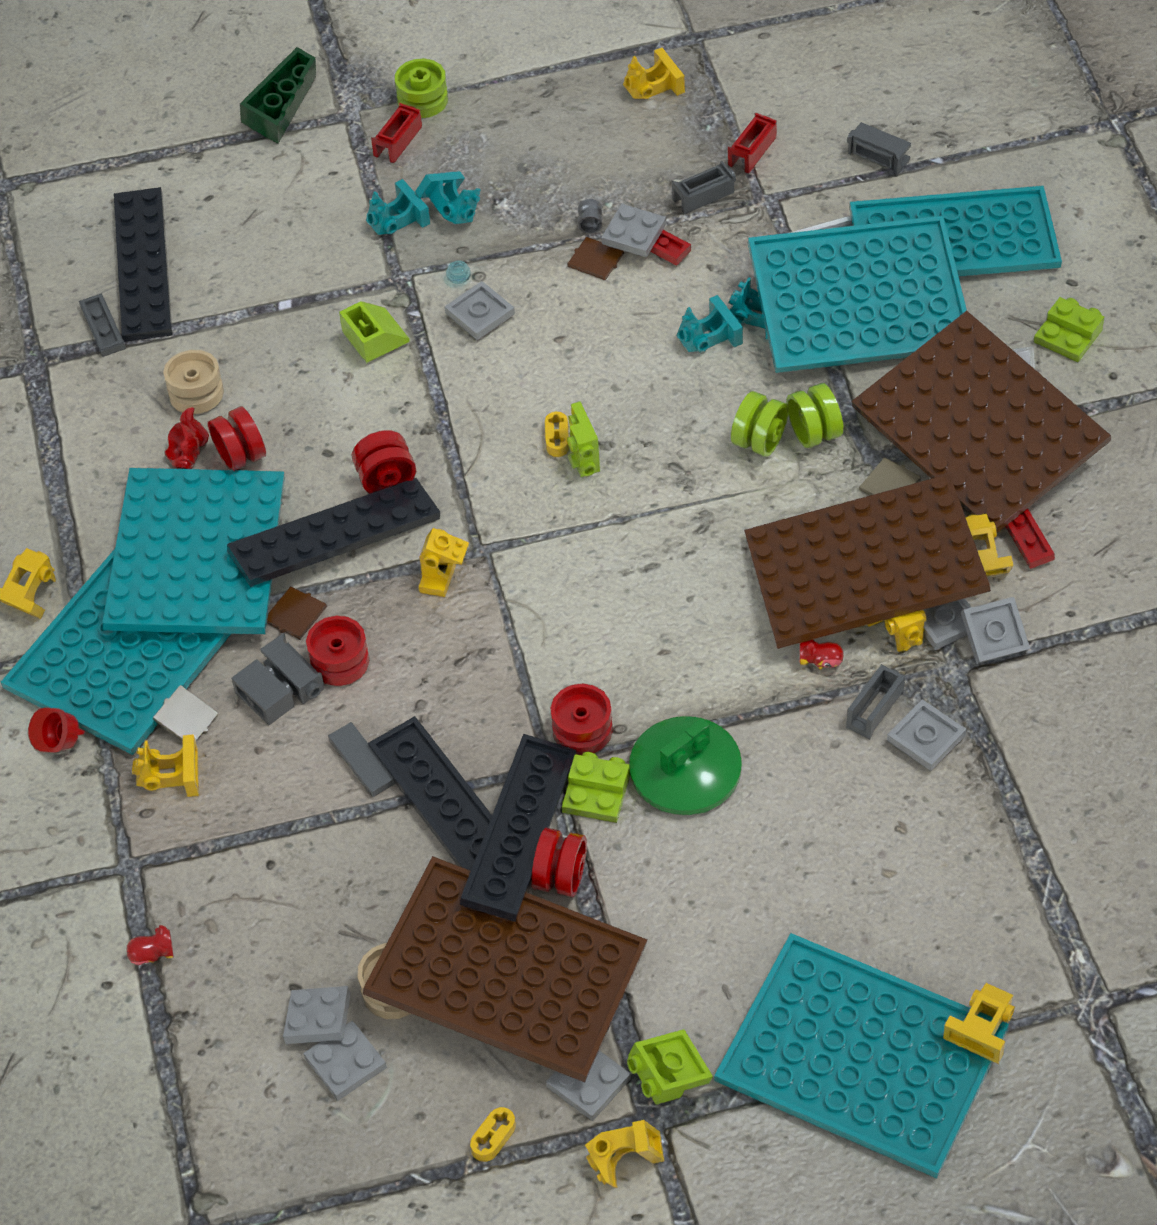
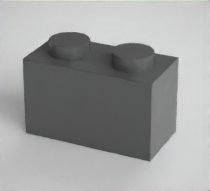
M257 659L231 678L235 694L268 725H271L295 707L292 698L294 692L290 685L285 681L281 682L270 666H264Z

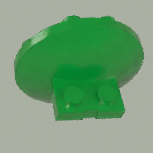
M692 716L665 719L648 728L635 742L629 761L631 780L638 794L658 810L677 815L705 813L725 802L735 791L742 771L740 750L733 737L718 724L707 719Z

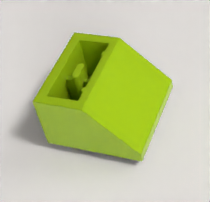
M360 301L339 311L342 332L366 363L410 342V338L385 307Z

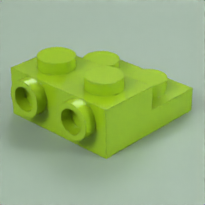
M1059 297L1048 311L1047 320L1034 335V343L1079 362L1102 332L1105 317L1096 308L1086 309L1080 306L1074 298L1064 299Z
M581 401L571 404L572 415L568 416L570 437H567V442L572 452L568 454L571 467L573 469L577 468L580 477L600 472L598 437Z
M584 752L582 756L575 754L568 776L569 784L562 804V813L617 823L630 779V765L618 757L603 760L598 759V756L591 752Z
M684 1029L634 1043L627 1059L630 1072L633 1074L637 1073L642 1081L641 1088L643 1094L647 1098L652 1097L656 1105L681 1098L685 1090L709 1084L713 1077Z

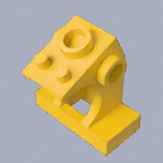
M661 47L654 50V66L649 69L642 67L637 61L636 56H633L631 63L628 64V71L623 85L634 99H648L670 89L678 96L685 93V75Z
M987 514L965 517L973 540L985 539L987 549L978 550L986 575L992 576L1009 573L1014 566L1012 556L998 558L994 538L997 536L995 523L989 522Z
M431 529L426 536L419 556L422 571L419 593L440 597L446 596L456 564L462 565L469 542L452 536L442 529ZM439 564L447 566L445 574L439 569Z
M26 548L13 561V567L3 587L0 588V602L41 619L45 609L34 603L35 593L42 581L48 582L49 579L53 582L56 581L55 569L51 566L50 559L45 553L41 551L35 552ZM26 572H31L25 586L19 585L22 576Z
M924 610L883 620L885 621L887 632L895 637L898 652L907 651L910 647L919 646L923 643L924 622H926ZM879 621V622H876V623H872V624H868L867 626L870 627V626L875 625V624H877V623H880V622H882V621Z
M194 734L183 735V747L180 751L170 755H161L159 750L150 749L148 740L144 741L142 748H137L139 757L134 758L132 764V774L136 775V786L144 787L147 790L185 786L187 797L199 796L198 748ZM175 768L173 773H160V769Z
M988 983L983 986L981 991L975 989L969 1002L971 1009L964 1022L949 1016L944 1025L943 1039L999 1064L1004 1054L1005 1041L994 1035L1002 1021L1006 1023L1010 1021L1015 1010V1006L1011 1005L1014 995ZM979 1012L993 1017V1019L989 1022L977 1015Z
M645 1120L632 1122L633 1126L601 1132L585 1144L590 1153L586 1156L589 1164L595 1172L600 1171V1174L596 1176L599 1182L618 1188L616 1165L623 1155L630 1152H637L652 1164L664 1162L660 1131Z

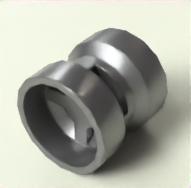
M594 199L581 201L578 205L579 229L585 233L598 232L602 228L601 203Z

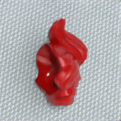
M193 407L187 408L181 414L180 422L176 423L168 434L169 447L164 454L174 469H192L200 455L199 447H203L209 439L208 431L193 417L195 410Z

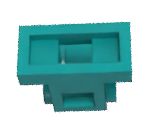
M460 171L426 174L415 190V193L419 198H429L444 219L454 224H461L473 221L477 202L480 201L481 189H465L459 194L457 190L465 177Z
M403 179L395 182L397 197L391 203H384L378 196V193L376 191L373 192L372 199L369 200L370 207L366 222L378 235L393 234L415 221L422 228L430 224L428 206Z
M748 277L745 283L739 282L738 287L741 288L740 291L734 290L728 301L731 304L730 311L739 323L765 329V339L768 340L763 314L752 311L762 312L758 297L759 294L751 288V278Z
M716 295L709 298V315L701 320L695 317L690 307L687 308L685 315L682 316V322L676 336L688 352H703L726 340H729L735 348L743 344V327L721 298Z

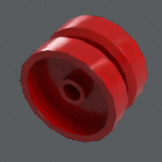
M243 406L229 411L228 420L223 416H218L208 421V429L212 441L229 470L236 471L245 467L246 458L256 462L266 457V448L262 436L251 415Z
M382 430L367 435L354 446L351 454L352 462L359 474L362 487L369 494L405 481H411L417 472L416 464L409 453L405 438L400 433L392 430Z
M336 615L320 620L309 630L306 645L310 664L318 673H321L323 683L334 686L351 684L360 679L367 671L370 659L364 629L357 621L346 616Z
M584 683L570 685L560 690L553 698L550 707L553 737L556 743L577 749L576 755L581 756L584 752L596 753L602 750L609 743L613 733L612 709L608 696L598 687Z
M545 828L541 833L535 852L532 869V888L548 893L555 885L559 895L573 898L578 891L584 870L587 849L586 836L570 833L563 841V835L560 830Z

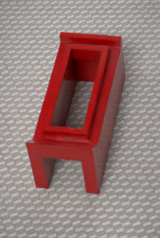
M399 103L397 110L376 137H371L373 156L378 158L383 150L388 148L390 162L395 163L422 128L420 110Z
M755 113V117L731 147H728V166L733 167L737 160L742 157L745 159V173L749 174L777 138V120ZM757 134H759L758 137L751 144V146L748 148L753 139L757 136Z

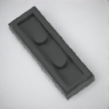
M103 294L80 300V308L102 357L125 350V343Z
M352 722L328 735L331 744L372 797L396 784L393 777L371 750L368 742Z

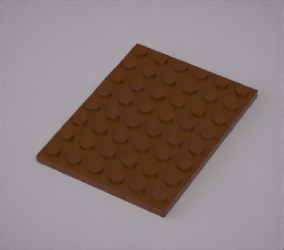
M965 311L851 401L852 407L931 479L950 474L961 506L970 515L987 514L989 522L995 523L997 533L1111 441V435L968 311Z
M950 474L744 530L777 649L991 591L987 575Z
M432 856L363 988V995L585 1083L644 952L648 939L527 892L516 922L459 905L471 871Z

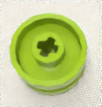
M421 58L405 62L397 69L395 73V87L398 106L399 103L419 109L421 118L435 116L445 109L448 103V91L445 70L441 64L434 60Z
M825 383L809 387L807 393L797 391L787 396L788 417L797 439L804 448L819 445L822 438L830 441L842 436L843 420L840 408L834 394Z
M755 391L749 392L741 402L732 424V444L744 449L751 446L754 453L765 457L770 456L779 444L789 415L787 403L776 399L768 402L766 395Z

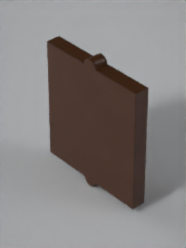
M586 237L579 248L574 249L575 253L567 265L572 269L606 280L612 270L617 268V263L623 256L624 251Z
M290 586L268 613L267 623L278 628L280 633L286 632L301 640L326 609L327 604L312 597L311 593H304Z

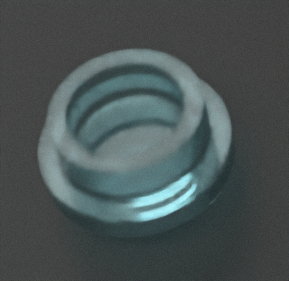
M454 261L448 266L446 276L450 282L461 284L469 280L471 270L465 262Z

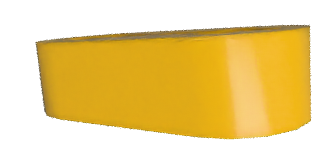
M555 411L545 417L546 450L553 457H562L569 451L567 437H569L568 419L564 413ZM554 423H559V429H554ZM555 439H560V446H555Z
M505 1107L494 1109L474 1133L470 1140L472 1155L476 1160L481 1162L493 1160L516 1129L515 1116L510 1109ZM506 1118L508 1125L502 1124L497 1129L496 1120L503 1121ZM489 1140L490 1149L483 1148L480 1151L479 1143L486 1144Z

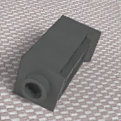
M860 122L855 130H851L848 134V154H856L892 169L896 176L900 174L910 161V156L905 155V153L911 147V143L862 122Z
M720 161L719 165L680 182L672 180V200L674 202L681 200L683 214L689 213L733 194L734 182H736L735 173L723 161Z
M285 632L260 649L261 653L267 658L263 661L264 665L270 666L281 682L285 681L290 685L294 692L293 695L302 704L316 698L324 690L321 673H318L287 643Z
M881 664L848 708L846 728L870 740L876 727L899 696L904 693L905 676L897 670L890 669ZM880 691L885 692L886 694L867 720L862 718L861 716Z

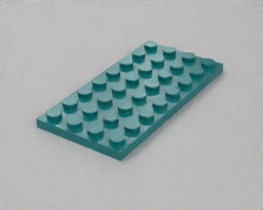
M1044 186L852 201L849 204L852 226L943 216L958 276L1061 268L1062 259Z

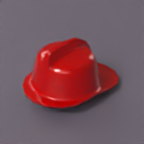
M59 708L38 709L31 717L28 727L31 745L41 752L56 753L72 748L76 744L78 736L83 735L85 732L79 729L78 720L74 715L64 712Z

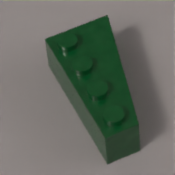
M296 47L240 103L241 123L279 144L316 78V57Z

